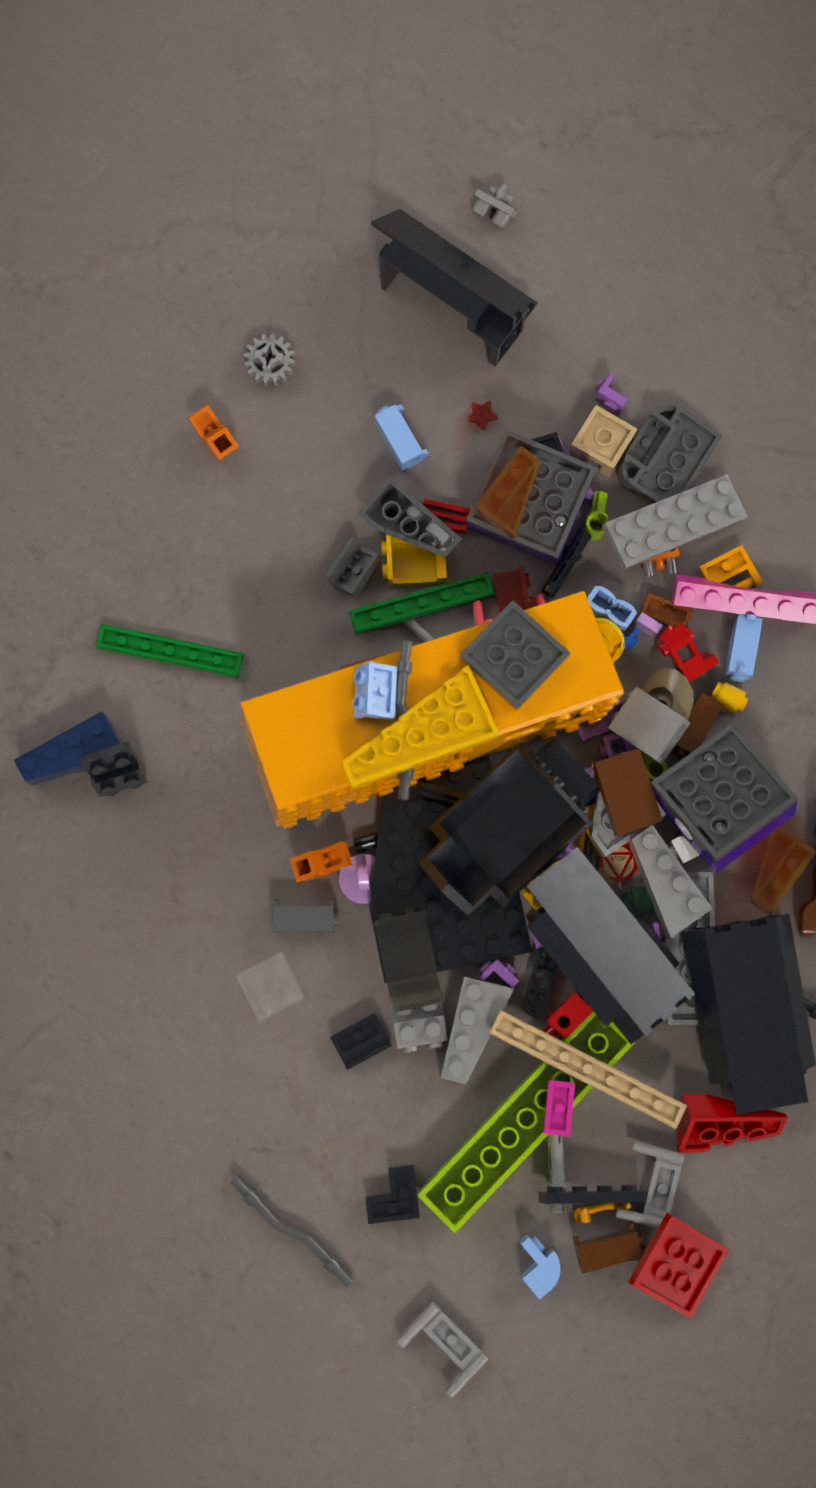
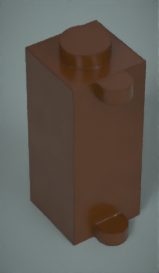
M701 692L696 698L690 716L687 719L690 725L674 746L673 753L681 758H685L700 747L718 713L725 715L728 709L719 701Z
M628 1223L629 1229L581 1242L578 1236L573 1237L582 1273L641 1259L643 1256L642 1250H645L646 1247L642 1234H637L634 1223Z

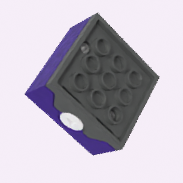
M505 429L467 517V529L556 566L592 484L597 467Z
M732 723L651 782L655 798L668 819L715 874L792 818L796 813L797 796Z

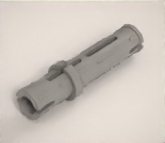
M548 1134L549 1182H547V1187L562 1186L563 1191H566L565 1188H568L564 1176L563 1136ZM550 1204V1212H567L566 1204Z

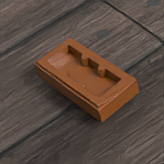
M647 592L639 616L643 612L664 626L672 624L675 627L681 623L685 627L688 626L693 608L673 605L671 600Z

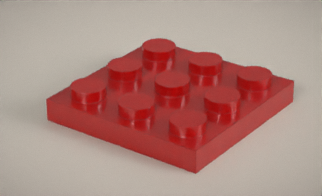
M666 1213L628 1283L691 1319L729 1249L671 1214Z

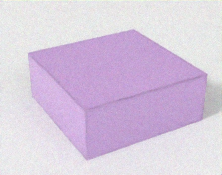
M643 612L634 624L636 628L653 639L663 626Z

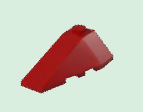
M683 1094L680 1102L687 1105L676 1128V1149L678 1153L710 1151V1146L724 1143L725 1147L734 1145L733 1141L747 1138L749 1141L777 1136L781 1134L788 1116L786 1113L770 1109L736 1114L735 1102L733 1100L708 1094Z

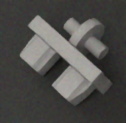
M503 184L500 189L494 186L491 187L489 192L495 195V198L479 189L476 191L475 197L477 200L474 204L473 212L485 218L489 208L492 207L497 210L492 222L504 228L510 218L514 219L517 214L514 208L502 202L504 200L510 203L513 199L512 196L507 194V185Z

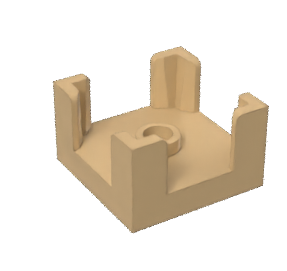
M595 405L572 442L569 452L576 459H579L582 454L600 464V473L610 478L619 459L632 442L637 428Z

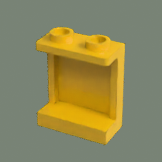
M386 534V541H381L382 556L387 555V564H382L383 579H388V586L446 583L445 557Z

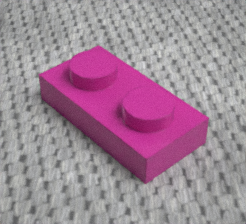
M548 1080L543 1127L544 1134L570 1137L575 1083Z

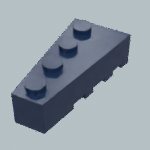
M101 711L14 759V762L24 781L30 785H35L61 778L64 775L86 771L82 766L80 756L115 746L122 742L107 715Z

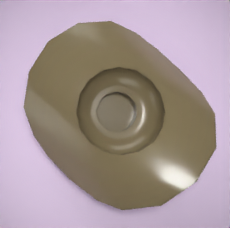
M660 668L652 673L642 690L687 720L694 703L693 690L687 678L671 668Z

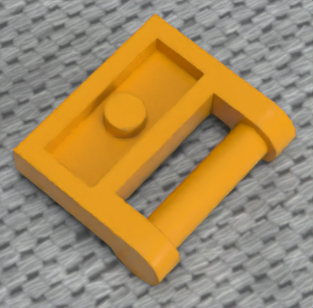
M742 545L698 568L703 579L724 583L746 571L748 578L733 586L750 588L762 584L759 573Z

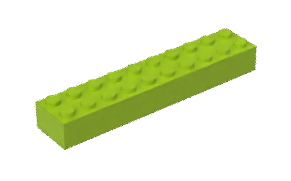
M594 1011L566 1039L563 1038L561 1040L611 1067L633 1046L613 1022L605 1026ZM541 1061L418 1190L417 1196L456 1233L548 1136V1134L543 1133L548 1080L575 1083L573 1108L593 1086Z

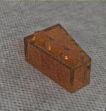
M520 445L472 510L509 538H515L541 460Z
M778 827L770 833L750 903L765 914L772 915L813 859L816 851L782 827Z

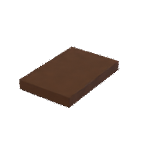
M640 749L592 763L614 836L663 821Z

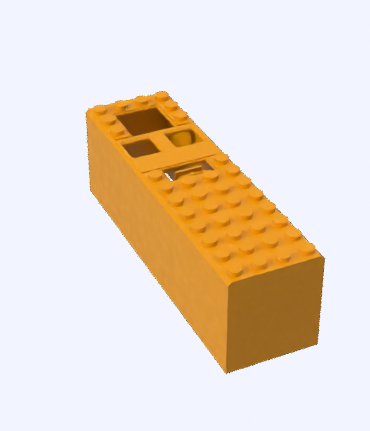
M585 591L524 610L571 654L518 710H515L471 669L500 733L499 737L414 767V778L410 781V787L417 784V780L426 777L427 780L441 776L440 772L449 769L450 772L458 771L464 768V763L467 761L470 762L541 737L543 741L556 737V732L565 729L566 733L578 730L580 728L579 724L588 722L589 725H594L603 720L602 717L608 715V711L612 710L613 705L619 702L618 699L624 692ZM492 621L411 648L410 662H412V672L408 675L406 707L408 711L467 666L459 658L460 654ZM401 650L240 702L242 729L276 827L282 825L283 829L290 828L298 824V819L306 817L308 821L321 817L322 811L331 809V812H337L346 808V803L355 801V804H361L370 800L369 796L378 793L379 796H384L394 791L393 788L399 786L400 779L398 774L351 790L341 768V763L399 719L396 707L395 719L390 721L367 716L360 719L354 718L352 702L355 696L354 673L356 668L367 662L396 667L397 661H400ZM580 713L581 717L574 718L576 714Z

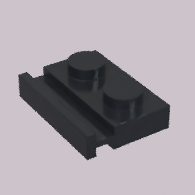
M376 1013L330 1036L347 1070L392 1046Z

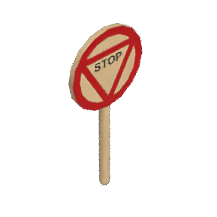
M624 844L606 857L599 856V868L603 867L622 890L621 882L627 881L637 870V864L630 847Z

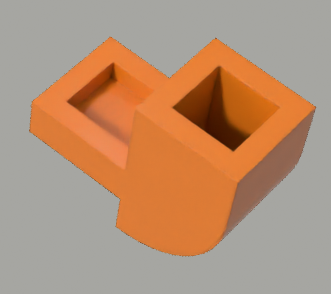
M205 404L187 417L199 435V439L216 459L221 460L239 447L227 427L219 422L208 404Z
M346 841L290 858L297 883L324 877L353 865Z

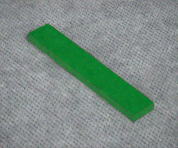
M488 572L349 610V616L355 635H360L470 604L476 600L491 598L495 596V591Z
M104 624L100 626L96 648L99 650L234 678H240L245 656L244 653Z

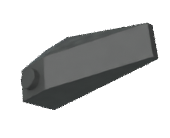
M391 477L383 483L358 512V515L377 531L445 558L463 540Z

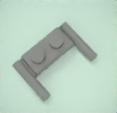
M634 1140L631 1147L632 1151L656 1157L646 1193V1202H644L643 1214L617 1207L615 1217L658 1229L666 1213L670 1214L684 1154Z
M432 1301L396 1341L404 1348L423 1329L463 1370L445 1389V1392L453 1398L489 1358Z

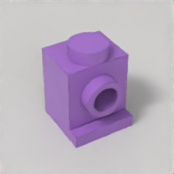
M618 734L603 737L601 739L602 745L598 746L602 760L617 756L622 752L626 753L637 749L636 746ZM613 745L619 746V753H614L612 751Z

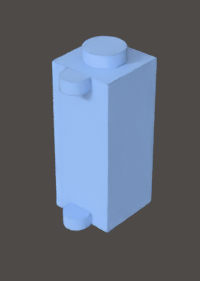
M395 404L391 407L385 406L379 409L376 415H374L377 429L403 472L422 462L423 458L427 457L430 453L427 449L422 450L409 429L401 415V412L404 410L403 406H396Z
M738 614L733 621L724 676L730 677V680L735 682H745L754 673L763 621L761 618H756L755 615Z

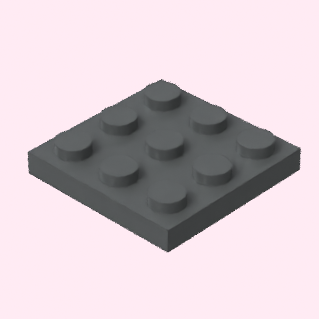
M512 601L460 654L459 658L466 665L469 664L470 668L515 710H518L571 653Z

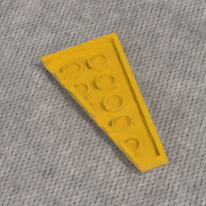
M469 664L453 678L447 680L443 686L407 711L390 727L385 728L372 741L363 745L341 763V768L351 790L499 737L500 733Z

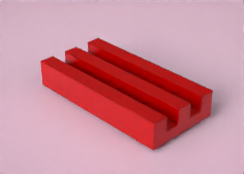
M429 499L423 500V506L426 508L430 507L464 514L465 516L428 509L436 517L463 522V525L443 523L452 531L466 533V520L471 508Z

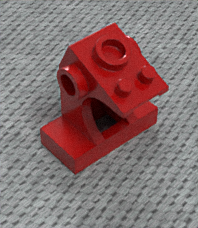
M680 623L674 627L671 624L656 636L658 640L655 645L664 657L669 655L675 670L684 675L688 682L719 663L714 654L708 652L700 654L692 640L694 639V634L688 626L684 627ZM686 646L691 657L682 662L677 650Z

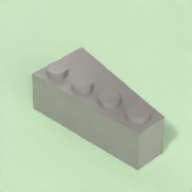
M653 825L628 841L666 939L672 938L712 909Z
M463 977L440 1078L463 1084L467 1083L491 1036L488 1032L499 1010H504L514 990L513 988Z

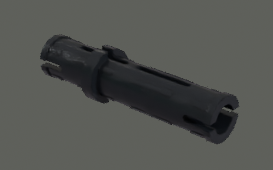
M579 529L571 544L565 547L563 550L564 555L541 589L545 595L551 598L555 597V594L567 578L576 561H580L582 558L581 553L592 538L589 533Z

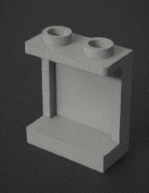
M636 687L634 691H630L625 697V704L621 710L613 714L608 728L663 764L690 725V722Z

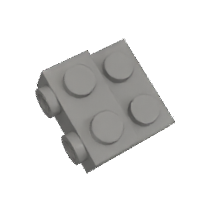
M440 990L390 997L397 1049L403 1048V1053L418 1051V1045L428 1044V1049L443 1047V1041H448Z

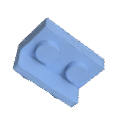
M367 662L356 668L354 673L355 696L352 702L354 718L360 719L367 716L389 721L395 719L397 667Z

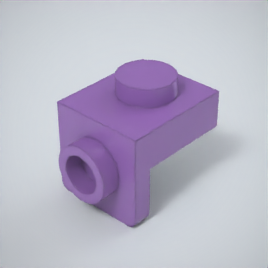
M611 373L607 379L602 378L596 387V391H598L596 401L601 403L608 412H615L620 415L628 399L610 388L615 377Z
M489 960L479 970L482 973L479 977L481 981H484L494 972L510 988H513L519 982L516 978L517 971L508 963L504 966L498 960H495L493 963Z

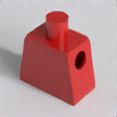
M576 988L550 1013L547 1018L549 1025L543 1032L555 1038L562 1035L566 1039L593 1012ZM562 1016H566L570 1020L567 1023H562L559 1019Z

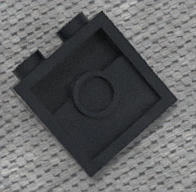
M129 741L80 756L82 766L89 774L91 784L100 797L114 796L121 790L128 788L137 789L142 784L147 783L144 765Z

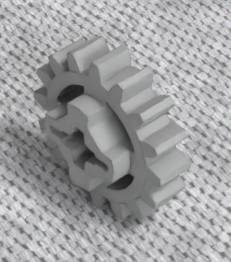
M262 334L261 341L254 338V346L247 345L249 353H244V360H246L244 366L246 370H249V377L255 376L257 384L263 380L266 387L270 381H273L275 386L278 385L277 380L279 379L286 382L285 375L292 376L293 372L290 367L296 366L293 359L295 358V353L291 350L290 342L284 344V337L281 336L276 340L274 334H271L270 339H267L265 334ZM271 354H272V357H273V358L270 360V362H269V364H268V367H267V362L269 361V358H271ZM254 364H256L257 367H261L263 369V372L258 370Z

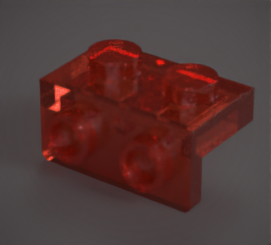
M519 566L514 571L493 574L499 614L512 601L523 610L535 607L533 596H528L527 587H530L529 573H524L523 566Z

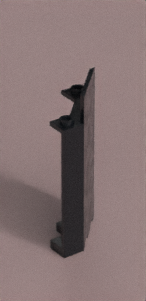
M767 915L753 920L732 921L718 926L697 927L683 931L709 1084H720L722 1088L732 1087L736 1114L807 1103L808 1096L804 1074L807 1073V1069L816 1066L790 915Z

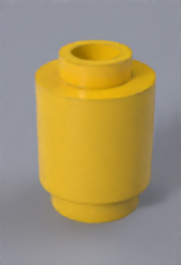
M718 682L711 695V698L722 703L728 711L734 714L738 710L743 712L749 700L745 697L747 692L727 682L725 684Z

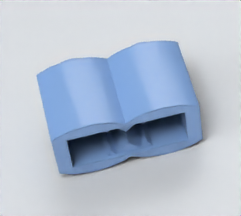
M595 586L587 598L595 618H606L614 622L623 634L637 614L632 605L626 601L616 599L612 592L601 586Z

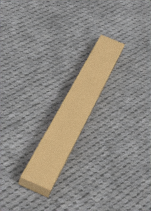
M499 1010L488 1032L674 1129L677 1128L687 1107L684 1103L502 1010Z

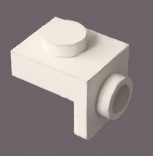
M680 836L667 843L680 864L699 856L684 836Z

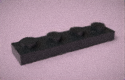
M597 1185V1190H587V1186H572V1191H563L562 1186H548L547 1191L538 1192L539 1203L646 1202V1191L637 1190V1185H621V1190H612V1185Z

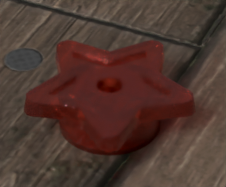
M491 401L482 405L472 402L471 408L473 413L467 421L475 423L484 431L491 421L498 420V416L491 411Z

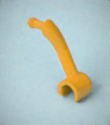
M616 1202L584 1206L574 1210V1217L577 1224L582 1222L588 1223L591 1221L590 1214L607 1209L616 1211L617 1207L630 1209L631 1204L629 1202Z

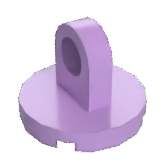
M359 854L351 857L352 866L340 870L339 884L342 892L348 899L357 904H369L375 857L370 854Z

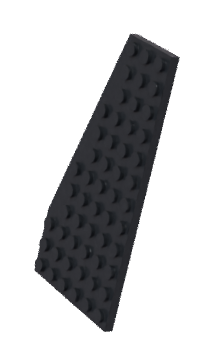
M489 755L470 762L467 761L464 763V768L458 771L450 772L449 769L440 772L441 776L427 780L426 777L418 779L417 784L410 787L408 800L398 799L399 786L394 787L392 793L382 796L369 912L384 984L533 952L520 893L515 895L504 907L490 895L473 912L466 915L437 887L418 863L440 842L429 827L453 806L420 796L418 794L420 783L425 781L465 794L492 769Z

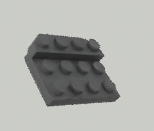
M679 405L661 406L645 419L621 457L617 478L627 490L633 489L653 504L689 490L723 435Z

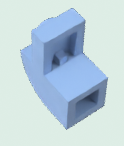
M526 1234L519 1241L535 1262L521 1274V1277L540 1300L556 1285L560 1276V1262L552 1247L543 1253L542 1251L545 1247L535 1236L531 1239Z

